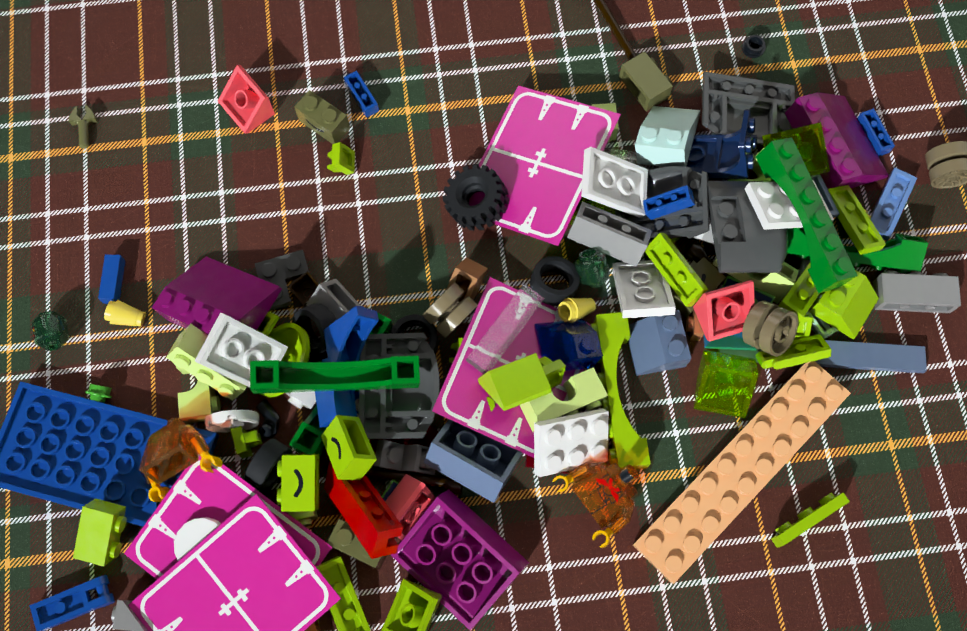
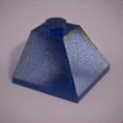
M579 319L574 323L558 321L534 325L541 358L546 356L552 362L560 359L566 365L565 371L593 368L603 356L597 332L583 319Z

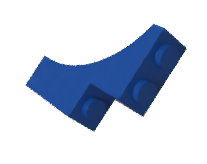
M355 306L324 329L328 358L323 359L322 362L359 361L364 344L373 327L379 321L377 311L363 306ZM355 390L315 391L320 427L327 428L336 415L357 417Z

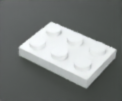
M593 147L585 149L581 197L639 218L645 216L643 200L647 199L648 169Z
M775 181L749 182L745 187L748 198L764 230L803 227L792 202ZM815 184V187H816V189H817V191H818V193H819V195H820V197H821V199H822V201H823V203H824V206H825V208H826V210H827V212H828V214H829V216H830V218H831V220H832V222H833L834 218H833L831 212L829 211V209H828V207H827V205H826V203H825V201H824V199H823V197H822L820 191L818 190V188H817V186H816V184Z
M651 260L639 261L637 267L625 262L612 263V272L622 318L675 315L676 306L670 285Z
M220 312L195 362L250 387V361H281L288 346Z
M601 408L534 422V474L543 477L608 461L609 411Z

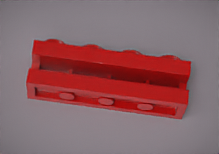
M329 462L324 489L371 559L397 553L399 544L394 537L401 536L403 526L367 476L364 475L361 480L337 479L333 466Z

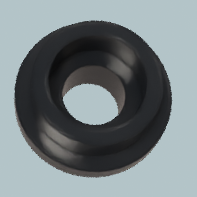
M758 35L749 36L742 44L743 53L750 58L761 57L766 49L764 39Z

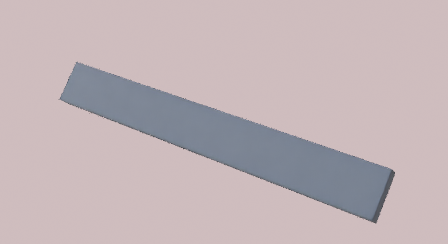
M825 340L831 348V357L815 361L821 367L907 373H925L927 371L925 346ZM718 349V360L759 363L755 355L762 350Z

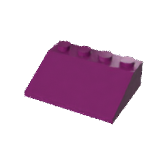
M820 92L801 96L785 112L815 171L820 173L827 189L845 185L854 188L885 179L889 176L845 96Z
M206 256L166 285L151 308L169 322L185 329L192 324L207 335H209L220 312L257 331L282 288Z
M449 489L436 497L400 542L397 553L391 554L423 587L443 595L440 603L470 631L529 564L523 556Z

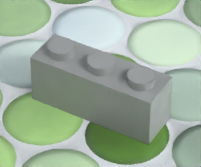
M582 201L567 238L637 267L648 246L652 230Z
M885 271L873 281V289L879 297L874 306L875 310L951 313L961 306L958 276H948L947 273L923 275L921 272L898 274L896 271Z

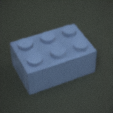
M448 419L431 442L424 463L494 503L515 470L523 453Z

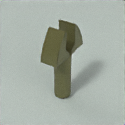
M85 105L86 114L82 120L80 118L81 111L77 106L72 110L68 120L72 126L78 125L79 147L82 149L89 147L88 126L91 123H98L96 116L87 105Z

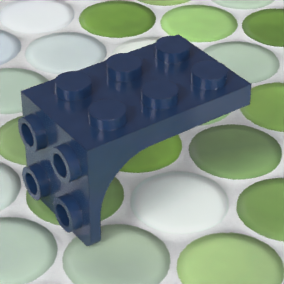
M750 109L744 110L742 128L735 133L726 135H695L686 167H690L692 171L701 174L702 171L707 172L708 179H748L749 169H754L755 158L752 150L757 149V135H753L756 123L755 118H751Z

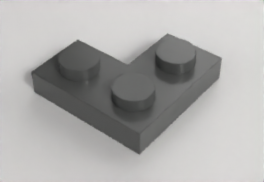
M303 250L255 263L258 278L282 288L269 311L293 305L287 282L296 280L305 272H309Z

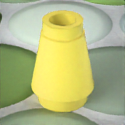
M566 298L559 304L558 314L564 322L574 323L594 312L596 304L592 298Z
M119 300L116 302L109 301L104 315V319L110 321V324L140 327L143 326L146 318V312H142Z

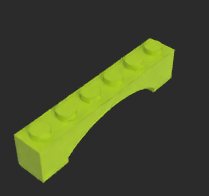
M621 312L598 314L595 317L594 323L590 324L592 339H596L597 348H594L595 363H600L601 370L597 375L608 394L601 401V407L609 411L608 439H611L612 449L608 451L610 465H615V472L624 471L626 468L628 471L647 469L651 464L647 438H641L631 426L623 410L617 388V360L621 345L628 343L630 338L628 318H622Z

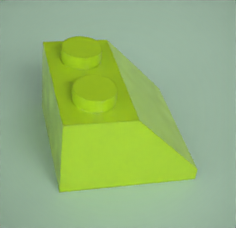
M857 270L855 271L858 276L837 289L820 293L809 311L851 339H855L879 299L867 277Z

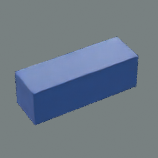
M357 70L345 76V85L365 117L368 118L379 112L376 100Z
M875 109L860 113L857 119L878 157L890 153L895 145Z
M686 185L643 200L645 215L650 220L694 206L695 201L692 190Z
M105 254L98 296V299L103 304H108L109 301H120L125 259L121 255Z

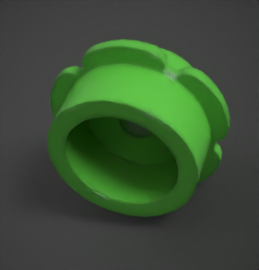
M90 384L89 390L85 391L86 394H90L89 400L105 403L106 398H112L110 396L112 388Z

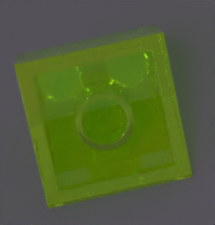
M821 122L762 136L764 148L771 141L792 137L810 176L830 172Z
M704 350L698 370L694 409L746 418L758 377L756 360L754 358Z

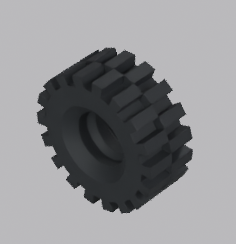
M473 164V169H470L467 165L463 167L464 172L460 173L457 170L454 173L456 176L454 180L451 177L448 179L447 182L450 186L444 187L443 191L446 196H443V201L446 204L444 205L446 210L461 227H467L469 230L474 231L476 226L480 231L484 230L485 224L490 228L493 226L492 221L494 219L499 221L502 218L499 214L500 212L505 213L507 210L504 204L509 203V198L507 197L508 190L492 168L490 170L485 165H482V168H480L478 164ZM481 191L485 193L482 202L474 206L469 205V199L473 194Z

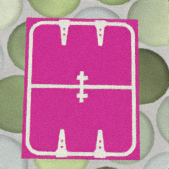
M518 85L479 163L480 168H482V165L488 166L490 170L492 168L508 190L507 197L509 198V203L504 204L507 210L505 213L500 212L499 215L502 218L499 221L494 219L492 223L559 246L581 199L584 150L593 147L604 151L621 114ZM481 191L473 194L469 199V205L474 206L482 202L485 193Z
M490 277L432 412L534 458V432H532L520 405L503 411L495 402V407L491 411L486 397H492L478 383V378L490 370L534 353L537 354L539 359L544 356L552 362L560 359L566 365L562 383L551 388V391L557 399L568 401V394L563 384L571 376L584 371L595 341L591 337L590 324L581 319L574 323L564 322L559 317L557 308Z
M197 451L124 553L151 576L158 579L178 562L174 553V540L177 532L185 523L195 518L209 517L218 520L222 524L255 494L260 497L315 567L321 564L332 547L287 512H281V508L224 464L222 467H217L211 463L214 473L202 470L200 467L202 457L199 451Z
M255 494L128 604V606L148 631H304L341 598L260 497Z

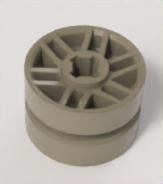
M966 141L941 144L925 154L932 187L943 189L967 184Z
M456 283L452 284L422 315L430 324H434L439 319L442 320L436 327V330L444 338L478 306L469 296L461 302L458 301L464 291Z
M760 301L753 306L745 319L742 330L743 341L770 355L780 356L786 352L795 338L798 329V316L795 312L768 301Z

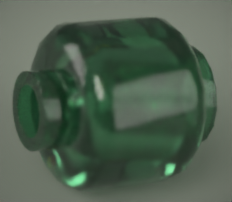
M597 249L584 250L575 260V268L580 276V283L583 285L597 288L602 286L603 282L610 276L606 255Z
M46 311L40 313L33 320L34 343L38 347L54 351L60 349L69 340L67 321L57 312Z

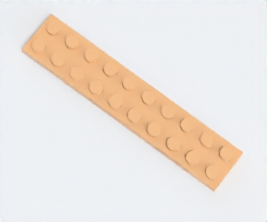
M815 361L804 363L640 536L633 546L671 584H674L851 393Z

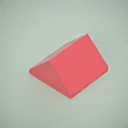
M237 65L221 93L218 103L246 134L271 118L275 113L269 97L241 65Z
M749 280L704 293L693 306L694 311L709 342L742 332L745 319L755 305L754 282Z
M407 474L385 501L403 526L402 534L398 536L401 540L404 539L436 499L424 483Z

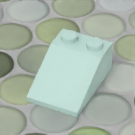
M653 106L641 124L636 139L637 164L686 167L700 117V110Z

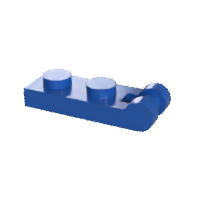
M108 576L97 577L29 605L36 631H46L91 611L113 604L115 599L113 593H109L107 585L110 582ZM96 589L99 598L91 600L89 592Z

